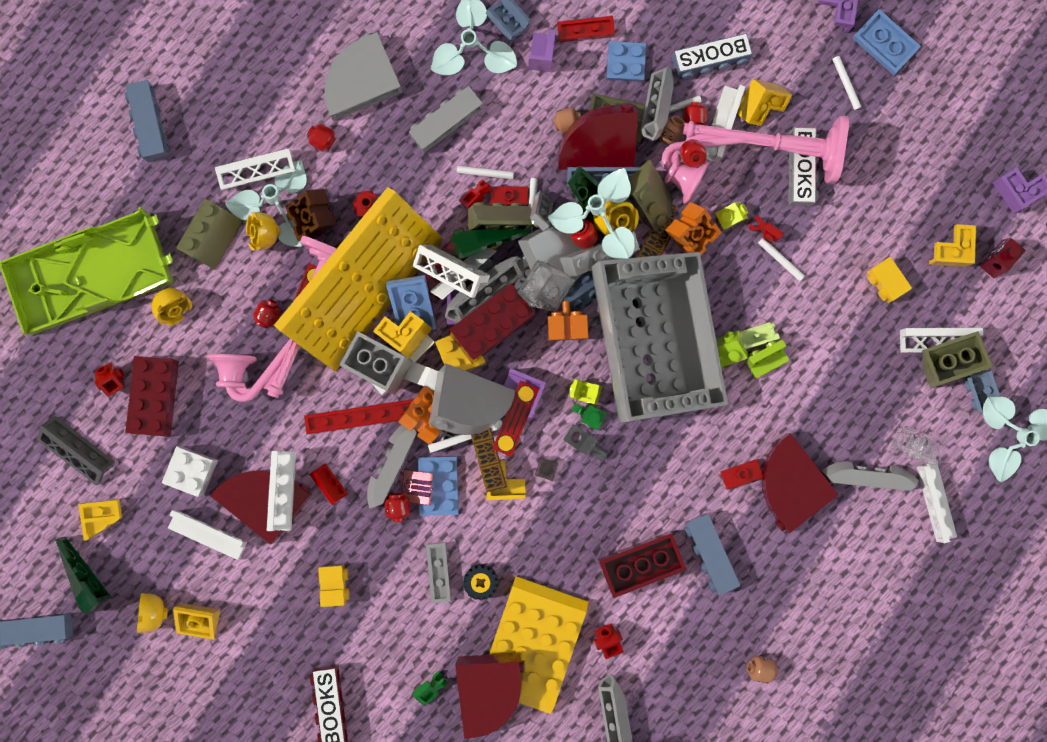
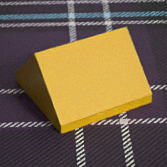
M185 603L174 607L173 613L177 634L215 640L220 609Z

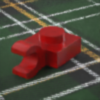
M759 216L754 217V220L758 223L757 227L752 224L748 226L749 230L753 232L760 231L764 234L763 238L769 242L774 241L776 243L784 234L770 223H765Z

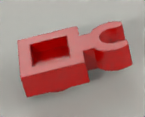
M482 179L478 182L475 189L471 188L459 202L469 209L474 203L482 202L485 199L483 195L490 192L492 187Z

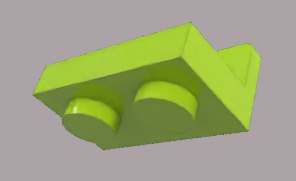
M740 331L728 332L724 336L716 338L721 368L748 359V353L740 340Z
M783 339L779 342L774 340L766 345V349L762 351L757 349L749 354L750 357L746 364L756 379L789 361L784 352L786 344Z

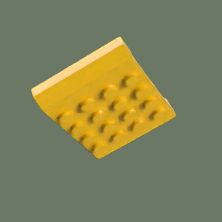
M515 576L489 655L521 653V660H525L526 671L523 673L519 703L551 714L578 639L589 601Z

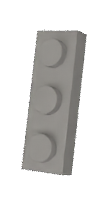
M541 190L535 194L530 218L535 227H540L544 231L550 224L548 216L552 214L553 202Z
M446 542L426 544L431 604L451 602Z

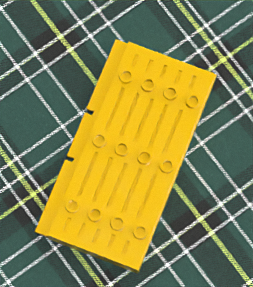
M387 187L274 326L336 372L357 331L366 335L375 324L372 319L375 317L378 320L391 305L386 286L387 281L413 277L419 270L413 267L419 245L438 247L443 239L403 198ZM422 256L421 265L426 262V256Z

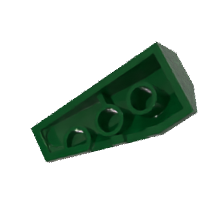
M578 166L567 183L582 207L583 213H585L589 198L593 195H598V185L600 183L582 167ZM589 211L586 218L594 225V215ZM597 231L598 234H599L601 237L604 238V237L606 236V235L600 233L599 231Z
M462 228L453 231L454 236L449 238L456 258L461 259L485 251L487 248H492L504 242L531 234L532 232L531 229L465 231Z
M66 536L57 538L55 541L74 598L78 602L77 606L86 614L92 613L112 597Z

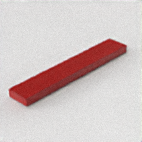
M414 399L304 415L306 434L399 421Z

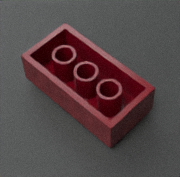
M510 283L450 328L448 334L473 364L534 317L535 312L513 284Z
M134 356L125 433L171 437L179 361Z
M670 531L598 559L613 598L687 570L673 533Z

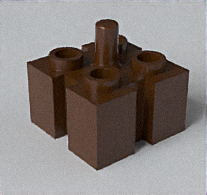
M324 189L306 190L298 196V200H292L285 206L289 219L294 221L295 226L293 230L297 241H301L302 236L317 239L324 234L323 231H328L337 225L333 210H328L327 208L329 200Z

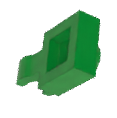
M574 404L571 410L583 416L582 423L596 430H599L607 414L592 405L585 409L578 404Z
M440 671L436 672L431 682L427 680L412 692L414 698L423 706L429 704L440 694L438 690L448 684L442 678L444 675Z

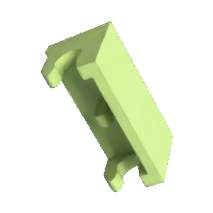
M769 322L741 331L740 340L744 348L747 350L780 339L779 334L774 331L775 324H770Z

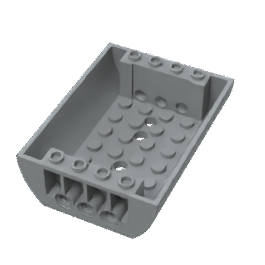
M700 252L605 260L595 263L591 269L619 424L728 405ZM633 299L637 300L638 308L633 306ZM637 318L642 322L641 327H638L636 324ZM644 355L648 358V365H645L643 362ZM647 375H650L652 378L651 384L646 380Z

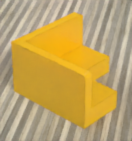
M752 79L739 105L737 114L749 124L762 126L770 109L784 112L792 94L779 84Z
M955 225L953 243H934V259L929 261V265L968 267L975 264L976 226Z
M410 311L399 326L387 317H384L373 332L407 358H410L432 328Z
M500 460L507 487L487 492V500L526 499L525 479H506L505 460Z

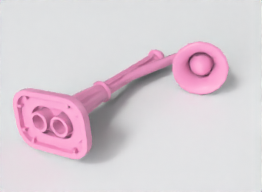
M840 116L836 119L826 139L781 135L780 133H777L776 136L698 125L694 124L693 121L684 123L683 134L687 136L686 141L696 139L704 147L748 143L774 147L775 151L783 150L801 155L821 157L825 171L824 180L828 184H834L839 180L843 169L849 117ZM686 141L670 144L662 154V164L668 172L664 182H672L681 190L684 204H687L709 165V161H705L701 166L693 168L681 162V158L678 157L677 153Z
M302 236L300 241L309 250V253L319 260L313 275L314 277L337 248L306 236ZM289 339L251 389L245 387L242 379L245 369L249 364L257 361L256 357L238 354H208L206 357L218 369L219 381L216 382V386L226 388L228 395L238 402H247L256 397L262 388L269 390L267 394L275 398L283 394L282 388L300 346Z

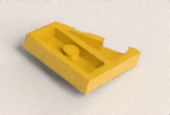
M120 499L78 504L84 541H87L122 518Z

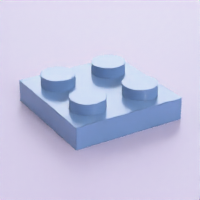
M609 41L606 80L644 82L646 43Z

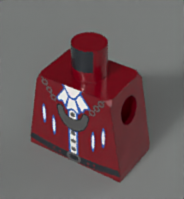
M1012 238L1002 239L980 264V267L994 279L1010 270L1026 250Z

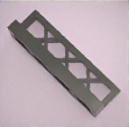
M56 416L40 427L37 440L96 486L102 481L104 473L114 466L115 461Z

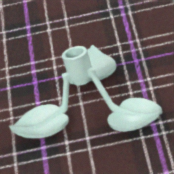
M461 0L456 11L457 22L461 27L470 26V28L461 34L463 43L460 44L459 51L450 43L442 44L437 48L431 65L433 72L440 75L458 73L465 64L463 57L460 55L464 47L474 48L476 45L488 53L485 56L484 62L489 71L499 74L516 68L517 59L509 45L501 41H495L491 44L490 50H488L478 41L473 31V26L482 25L487 18L485 14L487 11L486 7L480 0Z
M301 160L293 162L295 172L276 176L275 185L268 184L263 188L261 201L256 192L244 190L225 202V205L233 215L246 221L248 216H252L251 212H260L259 207L263 206L265 200L271 205L276 204L286 223H282L279 226V240L287 246L303 247L300 241H297L294 233V221H289L279 204L281 200L279 192L287 190L289 193L295 194L305 188L307 176ZM286 165L282 170L289 169L290 165Z
M625 168L612 172L598 185V195H593L589 198L584 214L579 204L568 202L561 205L554 213L548 216L551 224L563 233L574 234L582 230V219L587 217L589 211L595 216L601 215L611 233L606 235L602 241L603 251L606 255L615 259L630 258L635 249L633 234L625 227H619L613 231L605 216V202L607 203L610 200L613 203H621L630 196L631 185Z
M1002 396L988 397L983 405L985 422L995 429L1002 428L1006 423L1018 431L1017 440L1020 442V444L1010 446L1008 450L1004 447L996 448L990 454L989 466L999 482L1010 478L1020 466L1021 454L1013 449L1024 448L1026 445L1035 446L1039 440H1047V409L1033 411L1029 416L1031 425L1028 428H1020L1008 421L1015 414V406L1010 399Z

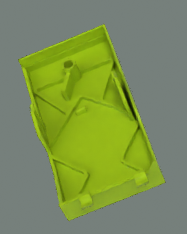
M139 207L138 211L107 224L85 228L0 261V269L22 333L32 336L174 284L168 266L173 263L171 254L164 255L155 229V225L159 224L157 215L155 214V216L151 217L149 212Z

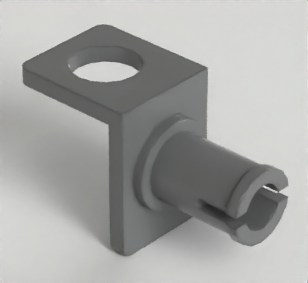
M574 424L563 439L586 455L591 453L600 461L607 456L608 451L596 444L597 438L589 435ZM573 432L580 433L581 438L578 442L571 440Z

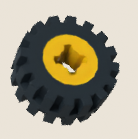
M485 564L471 567L464 576V590L468 596L475 600L489 599L494 595L498 587L496 572Z

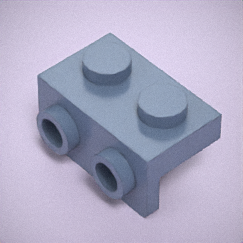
M501 0V2L488 8L485 13L509 41L523 34L531 22L527 14L522 11L514 0Z
M591 271L581 274L572 285L561 291L560 296L562 299L570 301L571 312L581 310L585 305L597 299Z
M992 369L967 376L965 385L968 392L972 391L974 399H971L974 410H978L979 414L983 413V405L988 397L1001 396Z

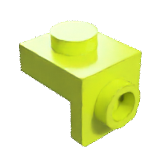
M734 202L715 213L723 230L748 219V210L741 202Z
M574 379L570 387V398L598 405L602 386Z

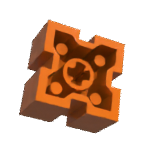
M690 202L681 212V219H675L668 226L666 232L672 240L677 242L676 245L682 253L700 252L701 256L707 250L705 248L707 243L712 244L722 232L716 223L710 221L712 218L705 208Z
M570 301L562 302L563 312H553L551 316L547 317L548 341L588 339L587 315H583V311L570 313Z
M424 386L398 423L410 431L413 428L419 432L417 436L430 445L437 438L441 430L429 425L434 392Z

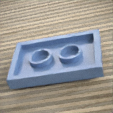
M880 9L852 37L893 76L921 47Z
M425 275L387 281L386 286L397 326L402 323L411 311L432 328L431 330L437 329V321Z
M457 457L418 458L419 472L432 474V482L419 480V484L431 486L419 485V490L430 491L431 489V495L429 492L419 491V496L430 497V505L419 503V515H458Z

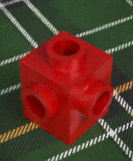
M373 191L357 193V199H354V211H357L359 220L362 219L378 199L377 194Z
M112 362L99 367L94 372L96 387L102 390L107 397L125 388L123 380L125 375L120 367L116 368Z
M612 623L594 630L597 638L593 640L597 650L602 649L605 659L624 652L620 643L623 640L619 629H614Z

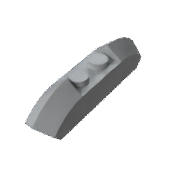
M665 67L651 74L641 125L642 135L651 140H656L661 136L668 120L673 93L671 67Z
M515 256L486 272L490 275L488 283H480L476 297L471 298L462 292L458 293L449 303L445 317L456 323L460 322L510 283L513 284L524 275L523 259ZM473 283L467 287L468 290L471 291Z
M401 425L390 437L389 442L393 443L394 446H390L386 452L385 457H387L384 465H380L377 471L379 477L371 476L368 484L367 499L369 509L384 504L385 499L388 498L418 435L417 430L414 428L410 431Z
M844 461L829 465L821 471L829 483L912 491L919 482L910 472L896 466H890L886 473V469L874 468V471H867V467L855 466L854 469L851 461Z
M609 674L600 680L598 686L607 742H633L625 696L616 679Z

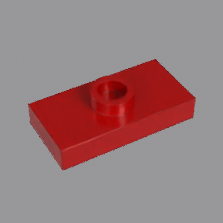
M491 186L490 205L493 203H503V206H510L512 203H521L522 206H528V186Z
M757 459L720 471L726 490L763 478Z
M326 463L309 474L332 505L348 495Z

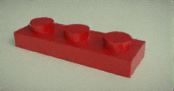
M613 16L557 21L559 42L615 37Z

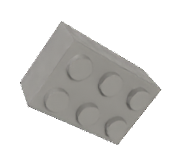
M357 331L339 366L395 395L413 361Z

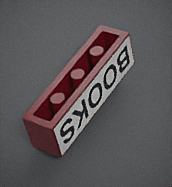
M339 665L316 667L310 674L311 686L314 685L315 691L312 695L313 705L317 707L315 723L319 725L320 733L317 735L318 742H348Z

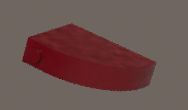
M623 103L622 105L603 106L579 117L568 128L560 143L558 170H567L568 167L578 166L634 167L638 120L637 105Z
M786 433L774 444L763 466L762 490L766 504L777 520L775 522L776 526L782 532L785 530V532L791 533L836 498L838 493L791 433Z
M270 471L244 472L229 478L218 486L210 497L270 545L277 541L284 530L267 531ZM295 480L292 520L313 495L309 492L311 488L303 482L299 484Z
M521 653L458 656L455 667L464 739L485 736L503 726L516 710L522 690L523 673L526 671L525 660H521Z

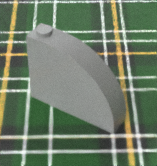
M377 32L364 35L362 39L353 42L341 51L333 61L325 82L326 105L333 121L402 92Z
M550 223L549 227L544 231L540 228L518 241L542 297L555 298L559 296L562 290L572 285L580 277V275L565 276L560 257L581 249L574 243L570 234L557 230Z
M445 364L437 373L429 425L439 430L460 435L482 433L494 426L507 413L512 405L515 390Z

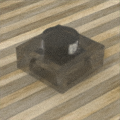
M540 457L535 476L553 481L559 463Z

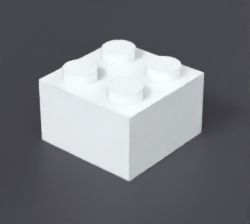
M176 446L162 483L196 497H202L205 495L218 460L188 448Z

